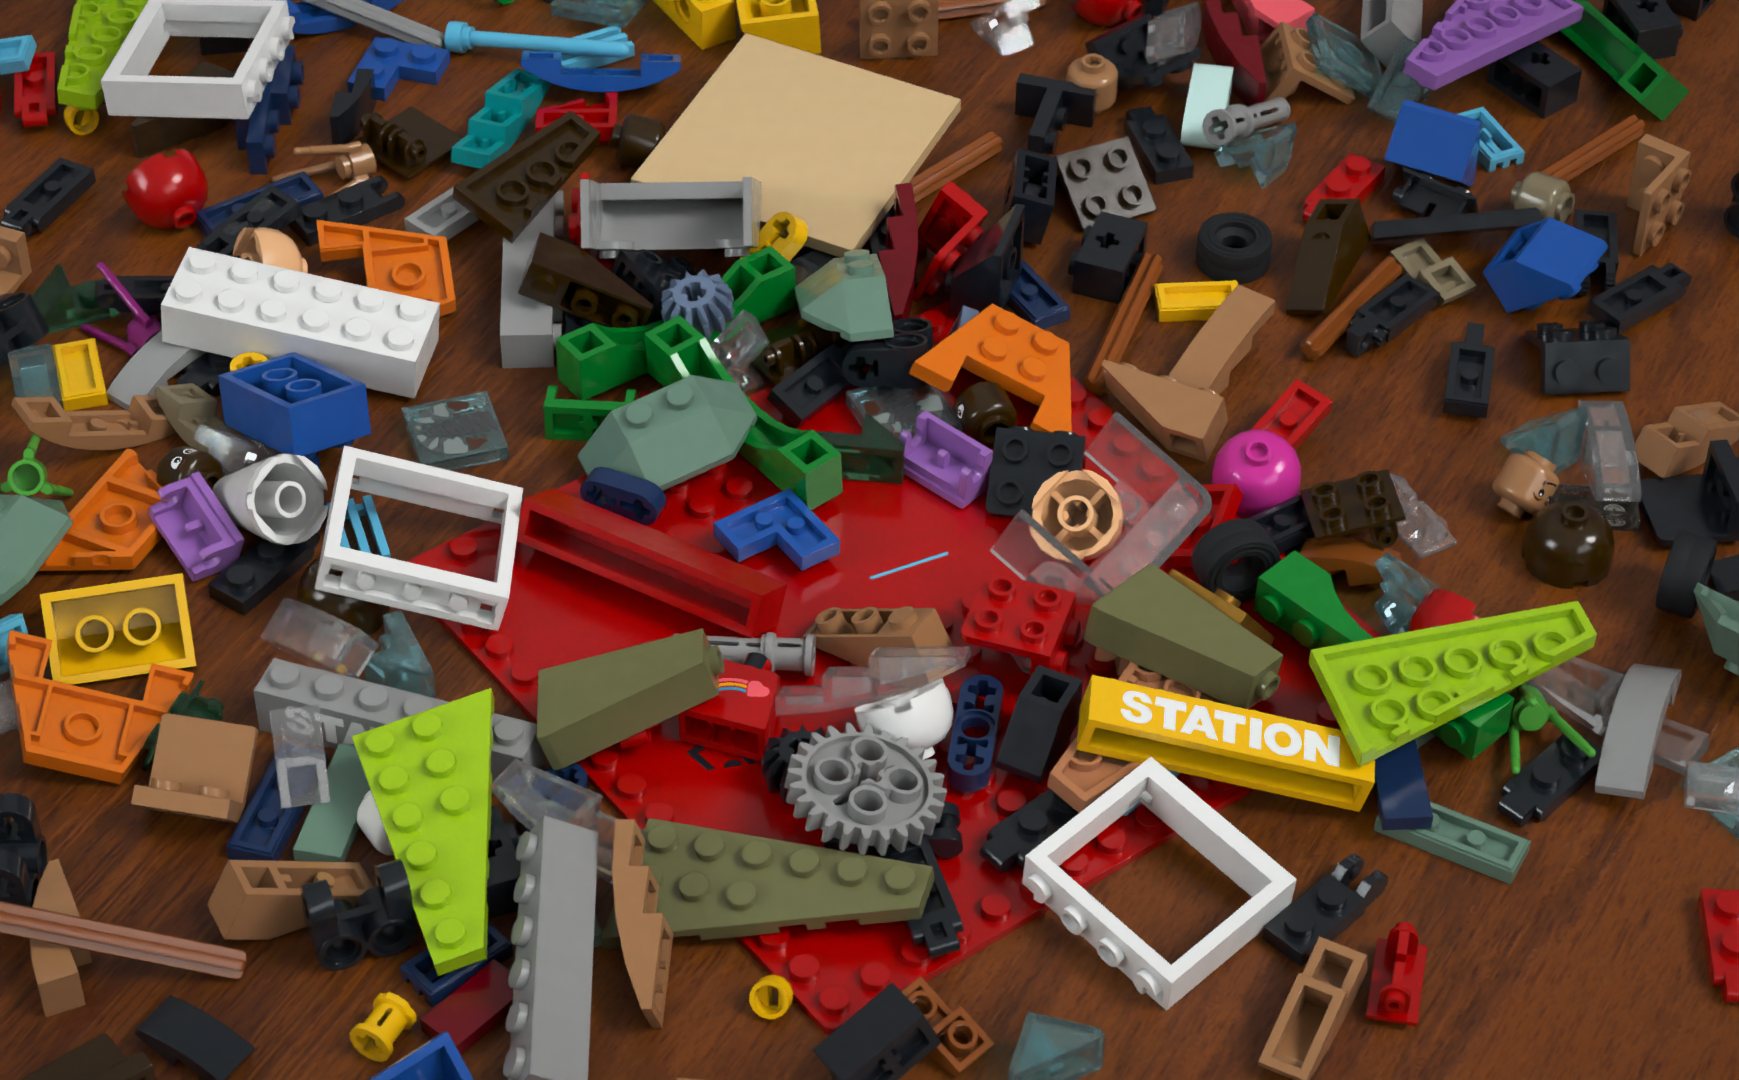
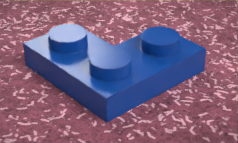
M375 37L347 81L348 93H352L357 69H374L376 98L381 101L387 100L399 79L437 85L450 64L449 50L425 44L419 45L396 41L392 38Z
M790 488L713 522L714 537L738 562L775 545H778L802 571L840 554V539Z

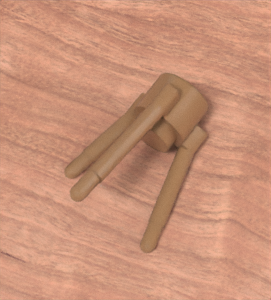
M360 141L340 145L296 147L293 151L295 155H340L335 156L334 161L276 175L271 180L276 182L302 171L308 176L336 170L341 179L348 178L351 182L331 193L334 194L344 188L370 179L369 176L376 174L377 165L372 149L368 144H361Z

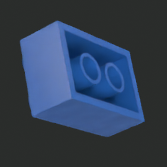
M292 352L218 375L225 425L243 433L246 437H251L265 444L268 448L275 449L281 453L300 455L311 459L317 455L318 451L330 447L342 448L350 446L355 442L354 439L371 434L366 385L298 353Z

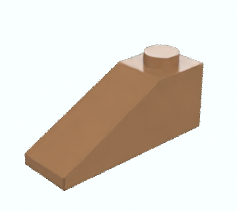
M228 860L207 906L224 940H270L306 927L300 886L326 879L333 899L346 900L353 907L358 897L365 891L373 888V885L360 862Z

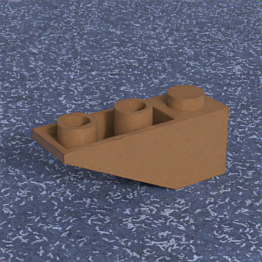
M1103 360L1101 365L1107 389L1167 450L1206 463L1208 462L1228 422L1223 396L1209 388L1202 387L1197 389L1181 384L1176 379L1167 375L1156 376L1140 371L1129 363L1121 362L1118 364Z
M905 606L901 608L866 607L863 609H840L839 607H832L818 614L815 623L802 637L805 639L807 634H815L816 648L895 682H914L938 677L956 654L954 646L935 608Z

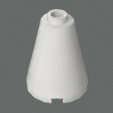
M289 453L271 456L222 477L216 482L212 490L235 525L278 545H292L307 541L319 531L327 516L328 505H324L323 491L328 490L326 480L318 466L305 456Z

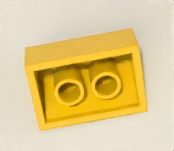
M735 0L741 31L809 53H821L819 13L816 0Z
M183 573L40 594L46 639L52 640L49 661L53 681L75 685L147 674L150 672L152 663L174 669L196 666Z

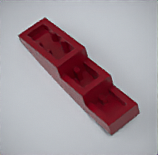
M1202 0L1200 23L1206 45L1215 64L1234 67L1232 90L1247 106L1265 102L1267 82L1258 35L1242 36L1238 12L1222 13L1220 0Z
M912 182L895 184V217H887L886 250L878 251V259L886 278L892 319L909 318L912 309L918 257V216Z

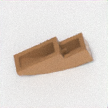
M1720 401L1674 407L1667 422L1643 426L1629 456L1662 478L1682 474L1705 463L1710 441L1728 440L1731 446L1739 440V414Z
M59 859L48 861L37 888L33 908L80 917ZM30 939L31 961L45 1018L86 1005L77 967L92 962L90 951Z
M1319 936L1303 973H1298L1258 1060V1066L1293 1080L1311 1079L1336 1037L1368 971L1366 954Z

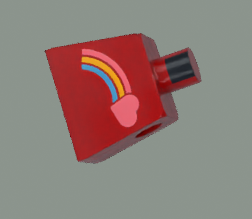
M751 652L746 655L742 664L723 659L725 672L718 675L719 695L678 714L680 741L761 761L764 758L769 738L773 737L780 708V677L775 672L770 671L772 664L766 656L757 652Z

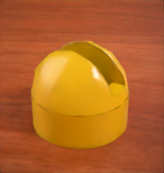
M67 105L64 110L63 118L65 124L77 135H86L93 132L99 123L97 110H79L77 107ZM76 113H77V117H76V122H77V124H73V123H74V120H75Z
M775 974L760 978L749 994V1002L753 1011L765 1019L781 1017L788 1010L793 1000L791 984L783 976ZM774 987L778 989V1005H771Z

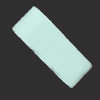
M1194 63L1182 124V146L1221 150L1222 146L1213 145L1206 139L1202 126L1203 120L1209 112L1216 109H1225L1229 106L1234 67ZM1221 126L1214 128L1215 132L1222 130Z

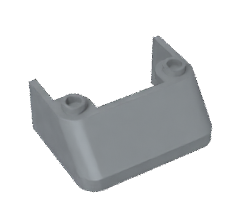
M743 177V181L598 183L589 179H580L581 248L599 251V259H616L621 249H725V257H746L750 255V248H758L762 201L761 182L753 177Z

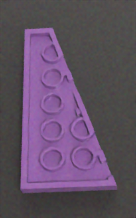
M1456 0L1445 13L1444 20L1435 24L1429 38L1423 39L1406 58L1403 73L1417 80L1421 86L1436 90L1580 21L1584 6L1572 0Z

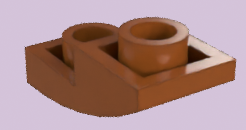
M1307 538L1300 551L1301 555L1330 575L1345 570L1349 586L1364 585L1368 588L1384 586L1394 581L1402 563L1399 552L1356 539L1330 538L1316 542L1315 538Z
M921 976L901 991L924 1014L942 1042L926 1057L957 1077L995 1045L993 1040L961 1005L952 1011Z

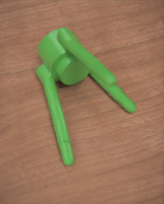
M35 433L32 434L27 448L23 452V459L13 464L8 471V481L0 484V494L13 490L19 495L29 496L41 491L46 495L53 494L62 497H72L74 491L47 481L48 473L46 467L41 461L35 459L41 439Z
M1523 683L1509 693L1510 696L1515 698L1508 727L1511 772L1513 774H1519L1521 770L1519 732L1521 730H1539L1546 722H1552L1588 757L1596 755L1595 749L1558 714L1553 706H1548L1542 693L1536 687Z

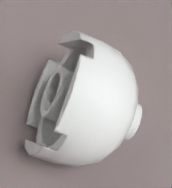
M942 677L926 678L904 684L905 690L890 694L889 690L855 707L856 721L861 732L864 731L865 725L869 723L873 728L874 734L881 735L884 730L890 733L891 739L895 741L901 737L909 738L907 744L909 749L920 746L925 748L922 760L935 754L933 746L942 741L952 726L954 712L948 687L945 686Z

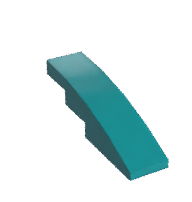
M516 68L485 92L484 108L473 115L468 121V135L452 146L451 162L481 169L506 153L531 121L552 83L526 70Z

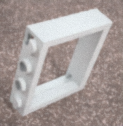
M149 0L101 79L108 115L249 119L257 102H261L262 93L267 83L272 81L276 66L279 61L283 60L285 49L290 40L294 39L292 27L295 24V19L289 15L287 0ZM170 36L254 38L233 78L148 75Z
M344 446L335 477L314 589L498 631L509 600L523 488ZM353 475H357L360 477L359 479L353 478ZM350 489L502 524L494 582L341 547L340 543ZM494 508L503 510V513L496 512L493 510ZM330 568L343 571L341 577L328 574ZM481 603L491 605L492 611L480 609Z
M1150 757L1025 856L1022 884L1034 894L1033 899L1035 901L1045 903L1052 909L1071 933L1081 935L1095 947L1099 956L1106 964L1111 967H1117L1128 976L1141 995L1146 992L1167 1011L1258 935L1266 924L1291 904L1297 879L1154 758ZM1138 802L1146 806L1252 897L1172 965L1058 867Z

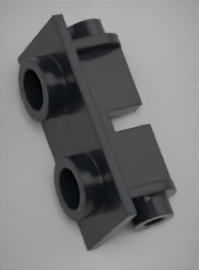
M1403 167L1404 187L1397 186L1392 194V201L1397 203V208L1419 217H1424L1430 206L1434 207V210L1429 217L1479 213L1477 198L1470 191L1461 186L1451 187L1441 183L1431 174L1424 171L1415 172Z

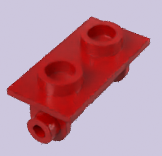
M1397 923L1389 931L1388 939L1377 937L1366 1018L1417 1027L1428 946L1418 944L1419 935L1411 923Z

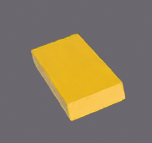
M1231 280L1154 284L1153 298L1158 322L1208 320L1236 288L1238 282Z
M95 338L52 345L64 411L108 405Z

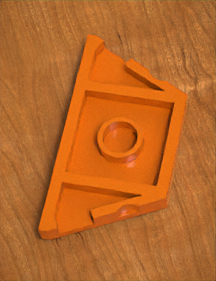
M127 448L68 513L73 525L38 571L134 570L163 537L148 515L150 506L160 501H165L157 493L163 487L157 483V474L152 469L147 471L139 463L138 455L134 450Z

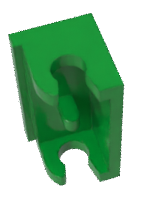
M548 385L543 406L545 439L589 441L610 411L635 401L636 389H627L625 402L556 399L558 386Z

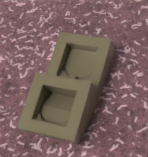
M1423 237L1390 251L1388 257H1394L1396 263L1402 265L1400 277L1407 274L1440 292V305L1475 291L1477 287L1452 256L1441 260Z
M194 383L156 386L155 396L166 418L190 447L208 453L236 450L239 434L215 417L217 405L215 398Z

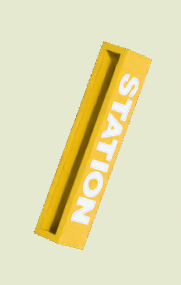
M1096 675L1091 676L1080 704L1076 750L1139 764L1152 757L1170 771L1356 812L1361 811L1375 783V760L1359 767L1342 731L1339 729Z

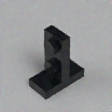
M1020 73L1016 82L1015 114L1035 118L1028 134L1027 150L1044 155H1054L1058 144V131H1064L1066 123L1092 128L1096 119L1097 89L1083 88L1075 85L1073 82Z

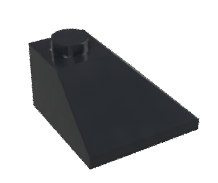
M1016 204L962 254L955 270L950 269L948 271L944 292L950 295V313L959 314L963 305L978 310L980 313L992 303L1005 310L1022 272L1025 205Z

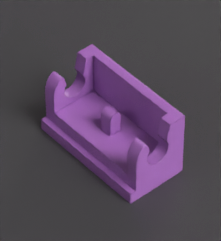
M926 410L917 416L915 424L916 433L913 438L908 431L903 430L898 441V460L895 461L896 470L960 509L965 508L988 490L993 450Z
M199 471L192 473L188 478L168 484L158 490V495L165 501H160L150 506L148 515L193 582L222 572L239 559L244 537Z

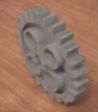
M846 723L844 733L840 734L833 726H828L825 737L813 732L811 733L809 744L805 742L799 743L797 754L791 755L784 788L788 789L786 802L795 804L794 818L807 817L805 826L807 832L818 828L822 829L821 841L823 843L836 837L840 839L839 848L842 851L848 848L850 843L857 844L860 855H865L868 846H875L881 856H885L889 844L902 853L905 851L907 840L918 846L921 844L923 834H933L935 823L940 822L947 789L942 787L944 774L935 772L937 764L935 759L922 760L925 751L923 746L913 749L907 747L909 738L901 737L895 741L891 739V734L884 730L881 735L874 734L873 728L869 723L865 725L863 732H857L851 723Z

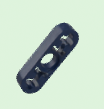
M989 675L971 676L962 683L948 752L947 779L951 786L964 792H975L983 789L988 785L991 777L1003 708V686L996 678ZM978 696L985 697L984 710L975 709ZM979 727L987 731L988 734L981 738H971L966 736L963 731L967 728ZM967 756L975 757L973 770L965 769Z

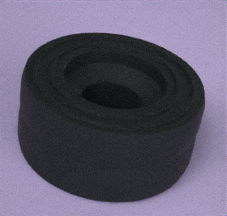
M1227 212L1214 215L1204 221L1198 231L1196 247L1197 265L1206 276L1216 281L1236 280L1238 284L1253 282L1261 278L1269 268L1273 244L1272 233L1263 221L1248 214Z
M1233 519L1209 530L1195 546L1191 561L1193 571L1204 588L1213 593L1219 588L1242 603L1256 596L1258 577L1281 561L1277 547L1259 523L1250 519ZM1239 558H1242V559H1241L1240 561H1238L1237 563H1235V564L1229 566V565H1230L1231 563H1233L1235 560H1237V559H1239Z
M1679 531L1670 549L1656 596V607L1658 609L1686 618L1694 617L1699 606L1693 590L1697 582L1707 587L1717 551L1716 540L1705 536H1698L1688 531Z

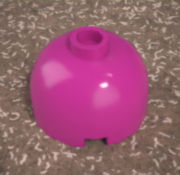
M1253 429L1240 432L1223 444L1214 460L1211 484L1236 483L1243 493V498L1236 514L1242 519H1247L1299 495L1302 471L1296 451L1283 437L1271 431Z

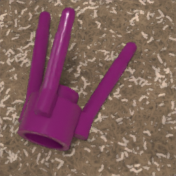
M98 262L97 269L136 317L127 326L128 342L87 324L81 325V331L125 351L132 358L142 346L162 330V325H160L154 315H147L103 262Z

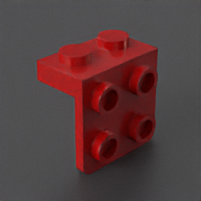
M949 181L940 190L918 228V240L936 255L914 290L913 299L916 302L926 293L934 297L945 284L947 277L945 274L950 269H956L962 254L985 233V230L980 226L989 212L952 181Z
M996 573L986 574L962 625L961 639L965 643L1030 658V677L1038 665L1065 674L1068 662L1067 647L1075 648L1081 630V620L1075 619L1076 592Z

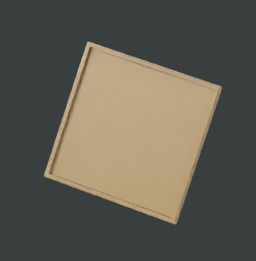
M745 33L632 176L631 183L743 181V177H753L761 182L762 188L760 230L776 213L781 211L789 212L804 220L808 227V236L804 246L837 257H844L845 252L862 249L894 204L895 184L910 182L960 112L961 99ZM786 227V229L784 230V232L786 233V238H787L788 235H789V232L787 231V227Z

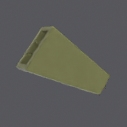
M1152 563L1091 605L1083 637L1088 643L1232 706L1248 709L1259 699L1267 700L1271 697L1280 684L1281 677L1278 675L1283 654Z
M702 628L538 670L537 740L553 771L572 765L718 696V675L725 672L721 651L717 645H710Z

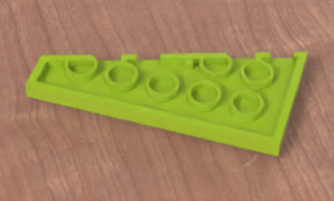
M77 0V3L74 4L68 33L69 43L65 48V63L61 67L57 87L59 104L75 106L79 110H97L105 100L101 79L149 0Z
M1579 601L1311 649L1309 665L1359 767L1593 648L1597 633Z
M492 688L352 736L395 859H401L406 870L412 894L413 909L438 976L487 959V879H489L490 868L488 842L491 833L492 713H494L495 702Z

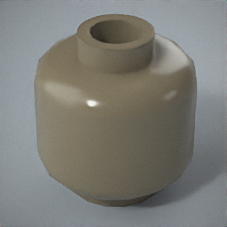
M1535 171L1528 174L1523 181L1515 183L1510 194V203L1514 205V209L1537 207V209H1540L1541 220L1551 217L1566 224L1574 209L1575 195L1571 193L1570 186L1565 180Z

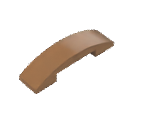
M133 395L128 410L64 411L55 397H13L11 404L33 433L55 444L75 449H123L154 442L177 433L166 418L155 395Z

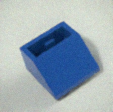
M1548 217L1517 228L1482 273L1507 313L1523 308L1526 311H1531L1540 307L1548 300L1557 297L1559 300H1566L1577 294L1582 288L1580 284L1585 277L1598 267V260L1607 250L1608 245L1603 239Z

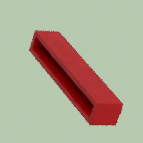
M554 488L524 498L516 541L749 638H754L778 625L788 583Z

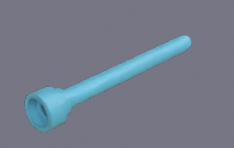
M449 21L445 30L446 50L453 53H466L467 50H473L474 46L528 51H554L566 54L625 58L630 53V47L625 42L475 31L473 26H469L467 22Z

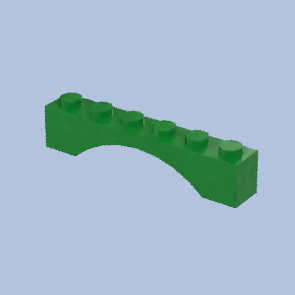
M1572 0L1584 6L1581 20L1560 31L1602 67L1640 104L1664 121L1690 91L1587 0Z
M772 246L736 260L721 278L724 280V284H728L733 294V321L726 323L725 333L712 332L708 343L710 345L795 308V266ZM664 320L630 328L606 327L590 323L556 338L558 379L579 400H587L648 373L644 333L663 324Z
M680 315L644 333L647 372L662 386L666 387L690 375L735 383L715 355L707 339ZM745 394L758 420L750 428L738 452L782 491L790 488L810 510L843 493L841 453L814 430L794 429L776 421L761 410Z
M1294 550L1258 577L1254 611L1259 613L1268 622H1272L1294 637L1301 645L1310 649H1317L1373 638L1344 609L1334 590L1331 575ZM1505 692L1430 732L1443 740L1449 747L1456 749L1470 760H1473L1508 731L1515 698Z

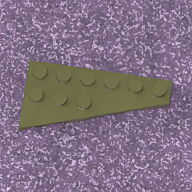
M653 818L648 819L643 831V836L646 840L643 866H649L659 885L656 913L664 914L674 933L673 937L697 935L701 940L780 933V927L806 924L807 930L826 928V922L856 920L860 925L921 919L935 879L933 866ZM615 906L612 908L600 938L604 950L622 948L615 918Z

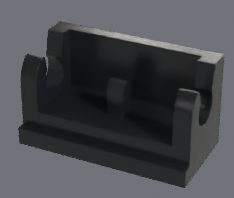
M891 983L812 1050L830 1071L829 1074L834 1080H898L942 1042L924 1014Z

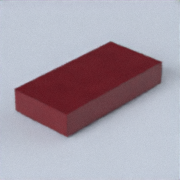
M493 959L420 1019L421 1030L431 1038L436 1037L443 1031H448L457 1050L462 1055L507 1017L513 1002V988H510L508 984L510 970Z

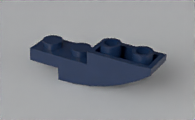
M288 45L285 49L283 60L279 61L276 66L272 81L267 83L262 93L261 102H257L249 119H234L238 150H247L250 175H267L269 158L276 157V136L273 133H280V125H291L293 109H300L299 85L304 84L303 61H297L295 45Z

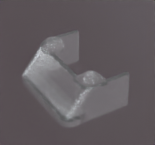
M1117 411L1084 452L1089 459L1117 482L1113 488L1121 499L1124 513L1123 525L1125 528L1112 549L1095 559L1088 567L1022 509L990 550L991 553L1022 580L1076 592V605L1091 606L1150 563L1160 568L1200 525L1212 508V499L1206 488Z

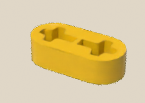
M781 211L776 213L759 231L758 248H750V254L772 246L790 262L807 240L808 227L805 221L789 212ZM786 227H787V231L789 232V235H788L787 238H786V233L784 232V230L786 229Z

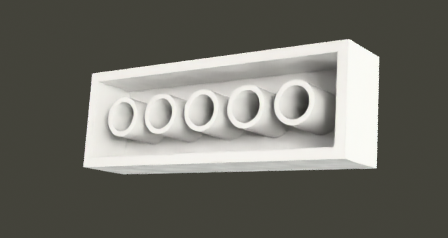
M189 247L161 303L162 342L232 358L246 352L261 353L270 360L295 352L364 383L366 388L415 399L439 340L440 303Z

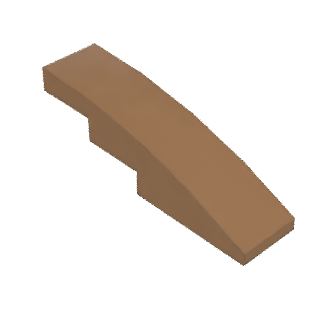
M1238 284L1201 328L1169 376L1181 384L1197 389L1202 387L1209 388L1220 395L1229 385L1231 370L1251 350L1253 335L1274 314L1276 300Z
M615 819L612 877L615 918L624 962L642 1012L652 1028L662 1029L674 933L664 914L656 913L659 885L649 866H643L646 841L635 819Z

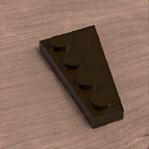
M569 111L453 186V199L510 243H513L598 146L600 132L574 112Z

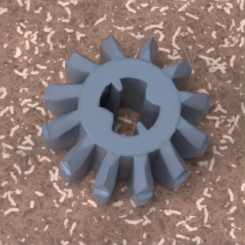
M702 269L697 275L691 276L686 271L684 279H671L670 289L662 291L661 313L664 323L680 315L709 341L712 332L725 333L726 323L733 321V294L728 284H724V280L721 279L719 274L709 276Z

